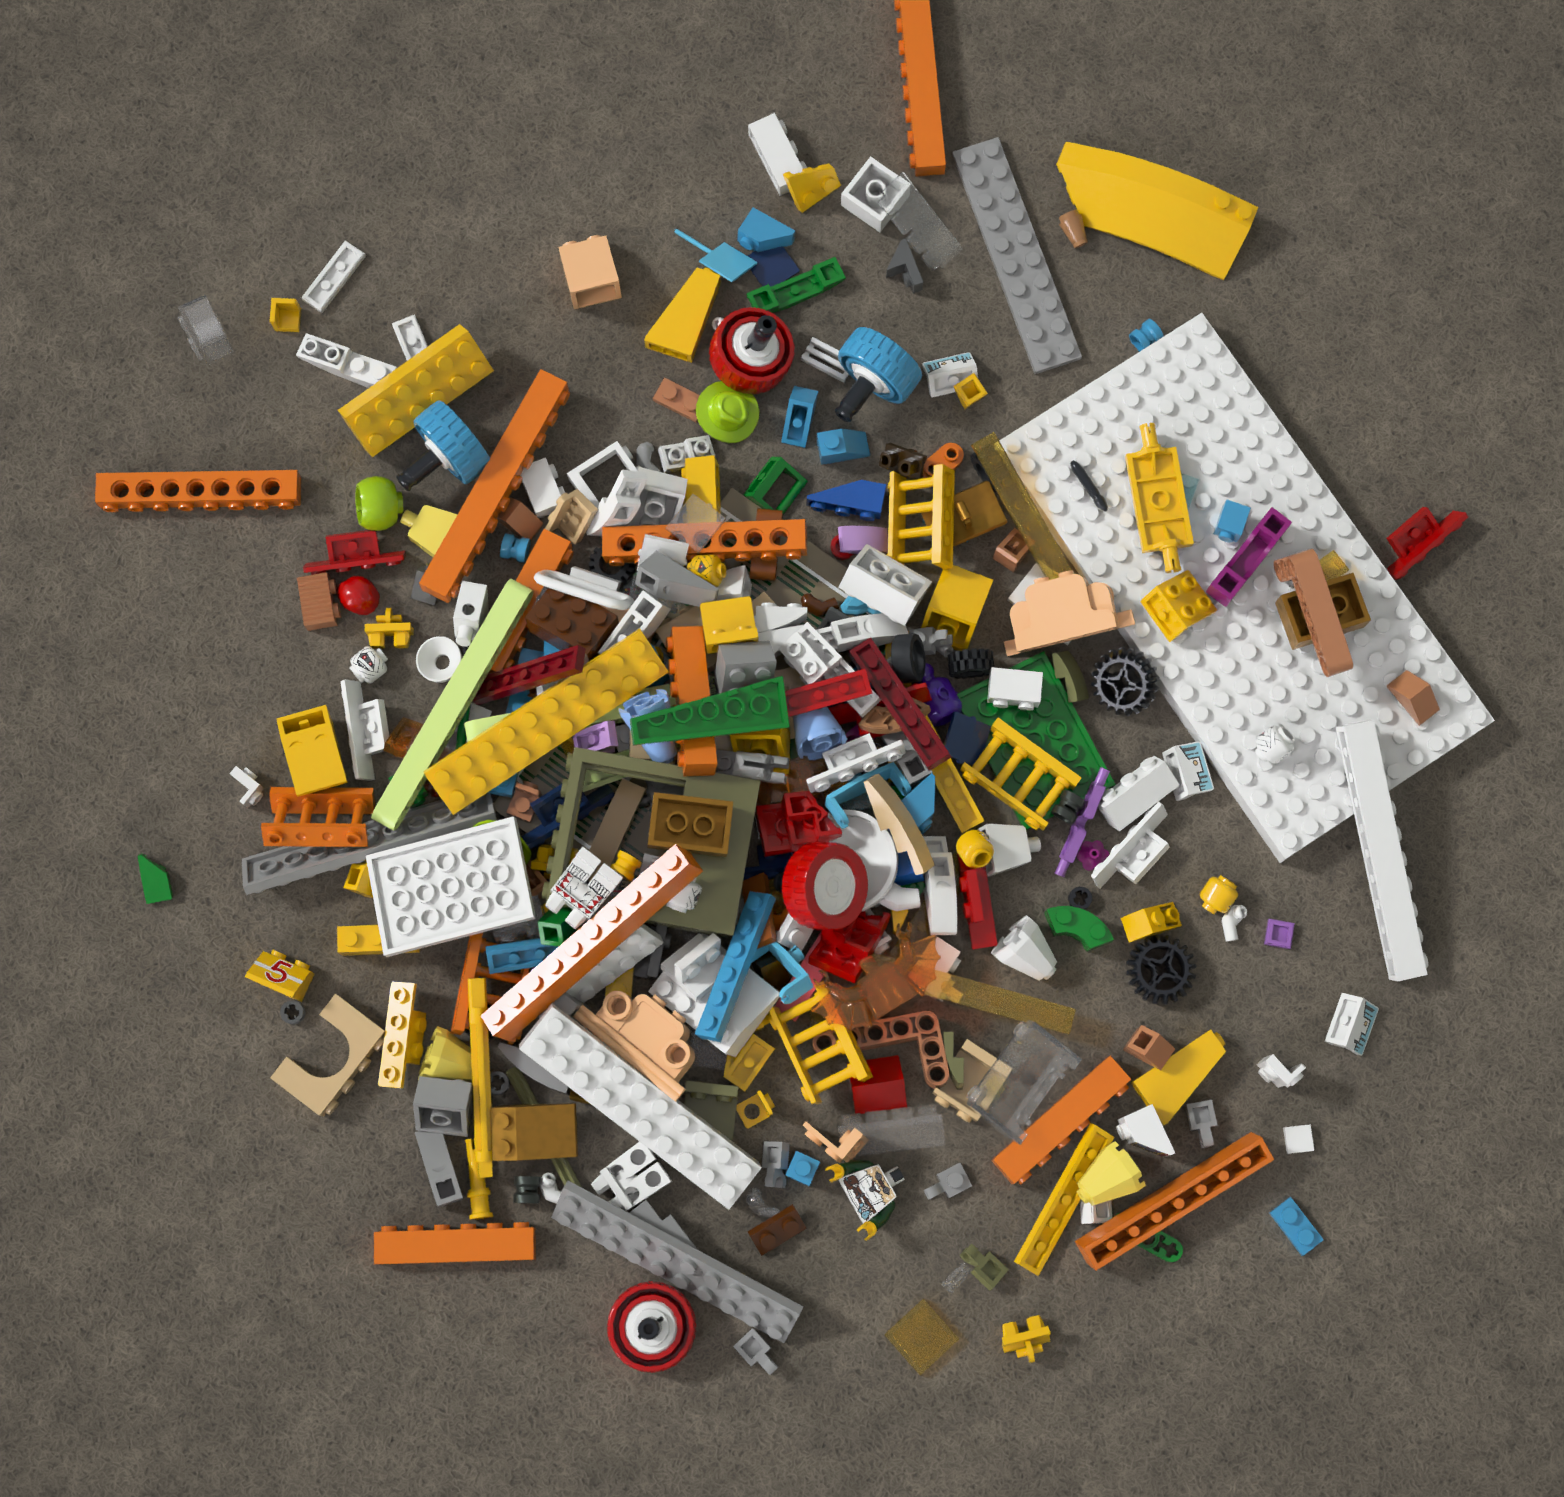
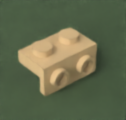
M578 489L569 494L566 492L557 499V507L549 515V522L545 528L550 532L559 528L575 545L582 541L598 511L592 502Z

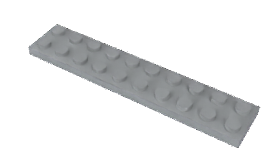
M999 137L953 151L954 162L1034 374L1080 360L1082 358L1081 352Z
M487 792L454 815L443 800L411 808L396 831L387 828L375 820L364 822L362 824H366L368 847L283 846L242 858L244 891L246 895L261 893L275 886H284L292 881L311 878L316 874L329 870L335 871L346 865L362 863L366 860V855L472 828L478 822L485 820L497 821L492 794Z
M567 1181L563 1187L552 1214V1219L580 1233L583 1237L599 1243L607 1250L613 1251L630 1262L651 1271L654 1275L666 1279L676 1287L692 1293L700 1300L706 1301L723 1312L744 1321L747 1325L757 1328L768 1334L771 1338L785 1343L803 1306L570 1181Z

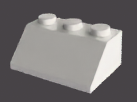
M866 544L850 563L838 588L845 591L848 596L866 603L869 608L887 615L893 622L905 626L932 581Z

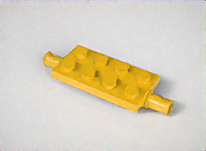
M1145 423L1139 426L1143 442L1141 451L1128 453L1125 456L1142 553L1162 552L1165 573H1172L1171 570L1176 573L1182 570L1177 549L1191 547L1194 544L1177 448L1161 447V444H1158L1155 423H1149V427Z

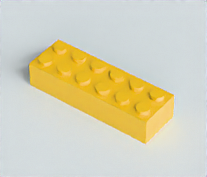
M459 324L337 411L363 448L371 457H374L415 428L414 419L430 405L439 400L447 405L494 370L469 331Z

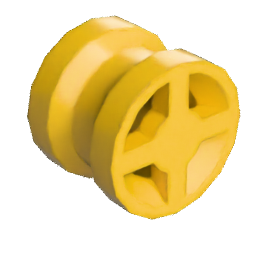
M619 850L617 854L618 859L616 863L611 864L610 868L624 879L632 882L634 872L641 867L642 862Z

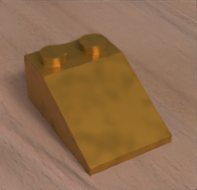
M576 1103L518 1104L491 1107L492 1161L577 1157Z

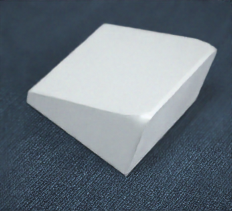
M1080 1199L1081 1224L1105 1223L1112 1218V1201L1092 1206L1089 1202L1085 1204Z

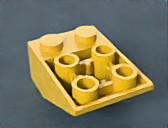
M326 705L276 719L297 797L348 783L333 721Z

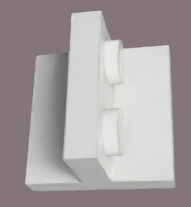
M699 933L661 963V970L695 1002H698L713 988L725 957L721 953V939L714 933L705 939Z

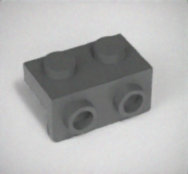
M657 925V927L648 926L661 935L664 943L655 949L653 953L635 964L634 976L657 980L663 972L661 970V963L666 960L663 959L664 950L669 949L672 934L668 933L667 926Z

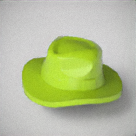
M720 381L709 385L700 394L696 403V417L702 429L712 438L725 443H738L748 438L755 429L759 419V407L756 398L752 394L737 392Z

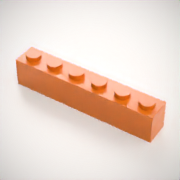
M543 529L516 579L517 582L534 590L532 599L489 671L490 673L515 665L513 658L516 652H521L527 642V639L524 637L529 629L525 617L535 603H537L538 597L544 593L542 592L544 586L534 580V575L542 570L560 572L564 563L568 565L574 554L571 541Z
M703 626L672 627L670 637H666V651L671 652V659L668 660L669 675H673L674 682L670 684L671 697L676 699L674 707L710 696ZM715 737L675 741L676 744L680 743L681 751L677 752L678 767L683 769V777L715 775L717 767Z
M1108 1056L991 1161L1011 1184H1015L1018 1181L1021 1185L1032 1175L1029 1171L1036 1164L1039 1167L1043 1166L1052 1157L1049 1153L1056 1146L1060 1150L1071 1140L1069 1135L1075 1129L1081 1132L1091 1122L1088 1118L1094 1112L1100 1115L1108 1108L1110 1104L1107 1101L1114 1094L1118 1098L1130 1088L1127 1083L1131 1078L1111 1056Z
M514 1222L513 1228H503V1223H487V1229H476V1224H460V1229L450 1230V1224L434 1225V1230H424V1225L408 1226V1231H397V1226H381V1232H374V1264L536 1260V1228L529 1227V1222Z

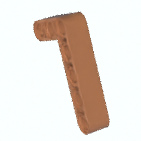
M1311 548L1275 560L1274 570L1280 582L1292 580L1325 676L1330 677L1353 669L1352 657L1315 550Z
M921 1011L849 1025L853 1035L857 1038L861 1051L917 1040L927 1085L933 1089H940L946 1085L949 1078V1068L939 1021L933 1012ZM922 1019H929L933 1022L934 1027L931 1030H923L919 1022ZM897 1024H904L907 1026L908 1032L905 1035H897L893 1028ZM829 1029L813 1038V1051L815 1054L822 1051L817 1047V1042L822 1038L828 1039L832 1045L836 1044V1040L839 1038L835 1030L831 1031ZM871 1029H879L883 1036L879 1040H872L869 1038L868 1032ZM928 1044H934L938 1047L939 1053L935 1056H929L924 1048ZM935 1069L941 1070L944 1074V1079L939 1082L933 1081L930 1077V1072Z

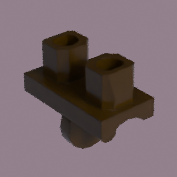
M886 443L885 451L880 456L879 466L912 479H921L924 476L923 467L927 456L918 453L914 449Z

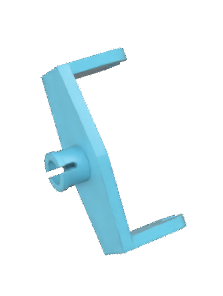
M894 762L863 775L861 772L855 774L848 781L849 783L827 795L825 807L842 829L848 827L849 820L839 804L867 792L864 781L873 775L880 774L884 780L890 778L905 797L912 791L909 782Z
M773 942L756 949L752 962L770 951L787 971L796 978L783 987L779 993V997L784 1004L794 1002L814 987L808 973L798 964L805 957L796 945L786 951L779 943Z

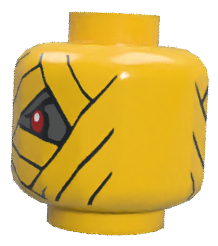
M696 555L687 565L689 571L715 587H718L721 584L722 578L726 577V566L717 555Z

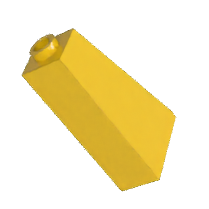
M696 268L647 333L644 339L645 348L692 363L721 284L720 275L710 268Z
M1212 1030L1205 1032L1171 1055L1161 1070L1153 1067L1131 1082L1145 1105L1153 1104L1162 1126L1172 1119L1226 1052L1223 1047L1225 1042L1218 1032L1213 1033Z

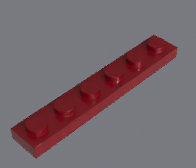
M870 637L849 650L859 668L866 669L869 683L927 769L931 771L950 759V753L872 638Z
M576 645L488 674L472 703L482 705L582 673L586 649Z

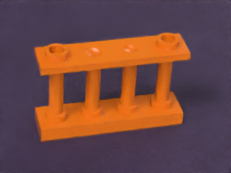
M294 787L270 788L272 813L276 814L273 823H261L264 846L368 847L366 824H362L364 814H372L375 809L374 788L331 787L297 797ZM286 813L301 814L300 822L284 823ZM312 814H327L325 823H310ZM338 814H353L351 824L336 823Z
M483 932L469 936L450 1034L461 1036L464 1029H469L470 1027L468 1013L469 978H479L481 976L517 984L529 973V968L521 969L520 974L508 971L490 974L489 967L481 966L482 964L478 963L479 953H484L486 946L499 944L486 941V938L482 937ZM487 993V1004H495L502 996ZM522 1031L511 1041H507V1044L512 1046L516 1039L520 1040Z

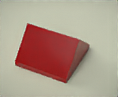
M899 1055L866 1060L873 1077L864 1082L858 1081L857 1078H850L855 1115L907 1107L904 1077Z

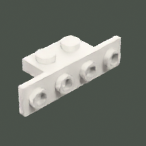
M345 679L341 681V694L344 701L345 721L349 735V747L353 763L352 769L355 779L372 781L375 780L371 755L391 749L385 703L382 699H375L364 703L361 682Z
M869 733L823 752L822 756L828 770L806 780L810 793L825 791L836 782L849 781L855 774L863 771L870 772L876 769L879 764L900 759L906 753L903 740L876 749Z
M1158 802L1154 807L1149 808L1144 818L1128 831L1127 837L1120 844L1112 848L1106 860L1095 867L1091 877L1099 889L1116 871L1120 872L1134 884H1137L1170 848L1165 840L1153 832L1168 815L1162 803Z

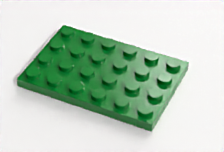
M1044 651L1009 668L1043 672L1041 701L1038 708L1034 707V710H1021L1016 705H1008L1007 708H997L993 706V703H987L989 678L957 694L962 703L961 713L968 717L974 716L977 721L991 727L996 719L1000 718L1081 777L1074 790L1070 788L1065 790L1071 791L1084 799L1091 782L1095 781L1100 767L1108 770L1072 702L1068 701V695L1059 678H1056L1055 670ZM991 731L989 732L985 748L993 739V732ZM1007 742L1001 744L988 761L995 777L1014 754V747ZM1029 758L1022 759L1001 789L1014 797L1034 770L1035 763ZM1048 772L1043 774L1022 804L1035 812L1055 785L1056 778ZM1110 773L1104 784L1105 790L1116 785ZM1060 795L1043 817L1044 820L1047 821L1055 817L1051 811L1055 805L1059 804L1061 800ZM1012 809L1020 825L1024 826L1026 831L1031 829L1025 823L1026 818Z

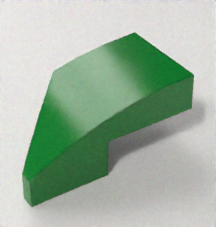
M139 854L138 862L146 904L172 899L173 892L168 872L165 871L166 868L148 859L145 854Z

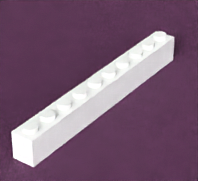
M1374 720L1336 727L1389 980L1403 981L1428 975L1426 969L1428 967V959L1421 946L1423 935L1416 922L1418 911L1415 903L1412 902L1410 893L1412 891V883L1405 870L1407 859L1400 846L1402 835L1400 828L1396 826L1394 817L1396 815V807L1389 794L1391 783L1384 770L1386 759L1384 752L1380 750L1378 742L1380 739L1379 728L1374 723Z

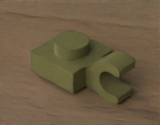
M970 1244L968 1248L966 1247L960 1254V1257L965 1262L975 1266L970 1273L989 1291L997 1285L1009 1270L990 1251L983 1256L973 1244Z

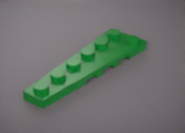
M783 676L631 718L630 726L633 746L789 728Z

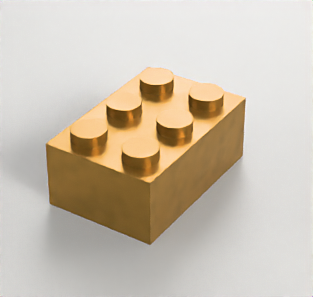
M1354 573L1326 581L1343 633L1364 628L1371 621ZM1296 591L1280 595L1275 605L1292 650L1313 644Z
M654 792L647 848L669 850L676 844L690 853L726 857L728 854L733 801Z

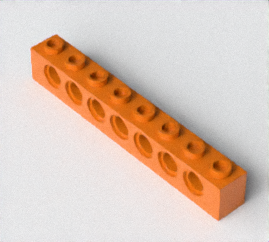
M297 470L96 473L95 503L105 512H118V508H128L132 512H142L143 508H153L155 511L164 512L173 507H178L181 511H192L194 507H203L204 510L216 511L219 507H228L230 510H243L244 506H253L257 510H267L269 506H279L280 509L289 510L293 509L294 506L301 505V475ZM254 487V492L251 495H243L246 488ZM272 487H280L277 494H268ZM179 488L177 495L169 497V492L172 489ZM204 488V492L200 496H194L196 489ZM222 488H229V492L226 495L219 496V491ZM123 489H129L125 497H119V493ZM147 489H154V492L151 496L144 497V493Z
M805 519L602 527V557L611 566H623L627 562H634V564L638 565L640 558L638 551L642 549L645 534L675 541L683 540L689 543L686 555L687 563L691 562L696 555H717L721 562L735 558L736 561L745 562L750 561L751 558L761 557V560L770 561L775 560L776 557L786 556L787 559L796 560L800 559L801 556H807V525ZM780 536L787 538V542L783 545H776L774 543L776 538ZM758 537L762 539L758 546L749 545L752 538ZM733 538L737 540L736 544L732 547L724 546V542L727 539ZM708 539L711 541L709 547H699V543L702 540ZM629 542L635 543L633 550H623L625 544Z

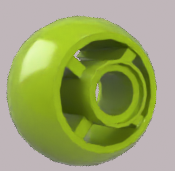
M372 476L357 483L355 503L359 525L371 531H382L395 525L398 514L403 513V496L401 491H396L394 482L381 476Z

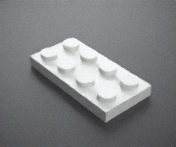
M645 924L641 925L566 992L583 1003L593 998L596 993L613 983L616 978L633 968L636 963L664 943L661 935Z

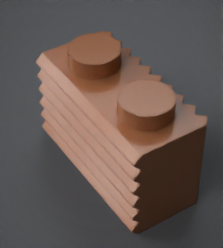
M327 572L298 577V590L305 628L310 631L338 626L337 618H341L339 604L334 603L333 594H337L335 579H331Z

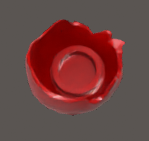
M352 576L338 585V599L341 605L348 611L358 615H369L378 607L380 594L375 585L367 578Z

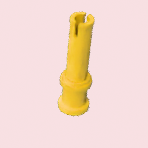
M466 1139L470 1190H468L467 1197L470 1198L472 1213L469 1215V1220L491 1218L493 1213L490 1212L488 1198L491 1195V1191L489 1188H486L485 1178H479L478 1162L475 1160L473 1140Z

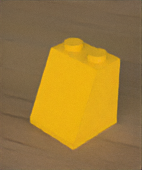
M955 565L951 569H943L921 628L945 629L948 631L947 635H953L951 646L954 650L963 651L968 649L993 580Z

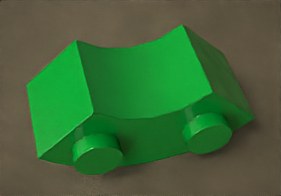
M1057 906L1046 909L1044 912L1053 937L1061 935L1073 937L1083 945L1086 952L1107 945L1114 940L1108 927L1098 917L1084 909L1072 906Z

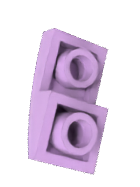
M873 526L838 527L840 552L859 554L864 546L868 544L884 554L888 553L887 528Z

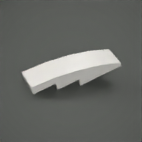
M808 622L797 631L829 667V671L823 676L825 679L854 672L843 660L842 656ZM873 690V694L847 701L862 718L881 701L880 697Z

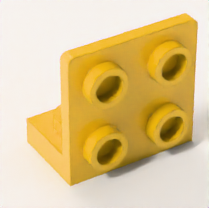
M1189 570L1157 585L1140 601L1169 642L1179 637L1190 626L1217 611L1210 598Z
M750 596L700 604L707 654L718 652L719 644L758 641V632L755 626Z

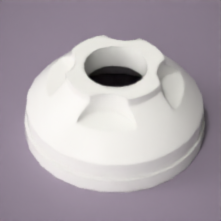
M442 636L433 637L425 641L420 646L416 655V665L420 674L429 681L436 683L449 681L462 660V653L458 645L451 639ZM440 656L449 657L450 663L446 669H438L436 666V660Z

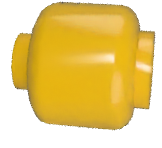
M970 830L958 839L956 851L966 866L981 868L986 866L992 859L994 847L982 831Z
M1222 875L1211 877L1199 894L1200 898L1204 901L1202 907L1214 915L1217 911L1227 913L1238 898V892L1235 890L1238 886Z

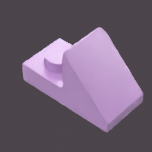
M605 721L582 729L573 735L574 747L614 753L615 747L618 746L615 721Z

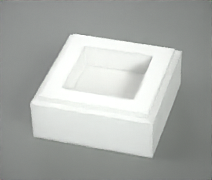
M1311 1124L1283 1128L1287 1154L1314 1151Z

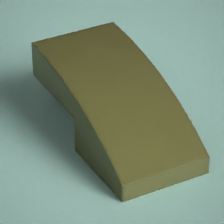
M1069 651L1052 653L1056 678L1065 677L1068 701L1076 702L1089 699L1085 679Z
M943 1032V1045L949 1075L957 1090H963L964 1058L953 1057L954 1032Z

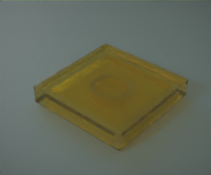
M924 1299L917 1303L884 1334L919 1375L959 1340Z

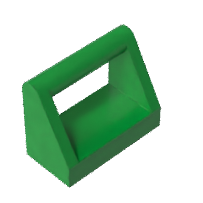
M771 457L744 492L743 496L762 509L774 510L762 498L783 471L796 480L775 509L782 510L784 515L808 481L782 457Z

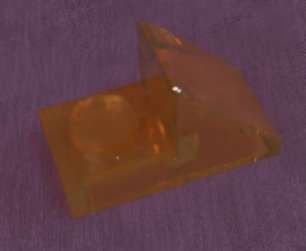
M403 717L386 740L383 751L391 753L396 757L404 758L424 724Z

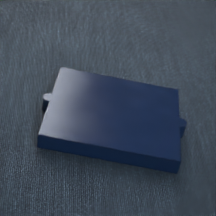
M783 246L761 252L754 251L748 255V257L757 262V265L750 270L762 287L768 284L772 287L800 272V269Z
M953 712L944 746L950 753L951 758L957 760L958 764L966 762L968 765L973 766L985 749L991 726L977 721L974 716L968 717L959 712Z

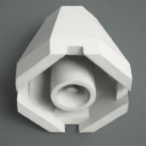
M1026 915L1008 929L1011 932L1005 939L1003 936L999 939L997 946H994L991 954L1000 962L1039 981L1043 978L1047 980L1055 973L1056 968L1054 966L1057 961L1038 925Z

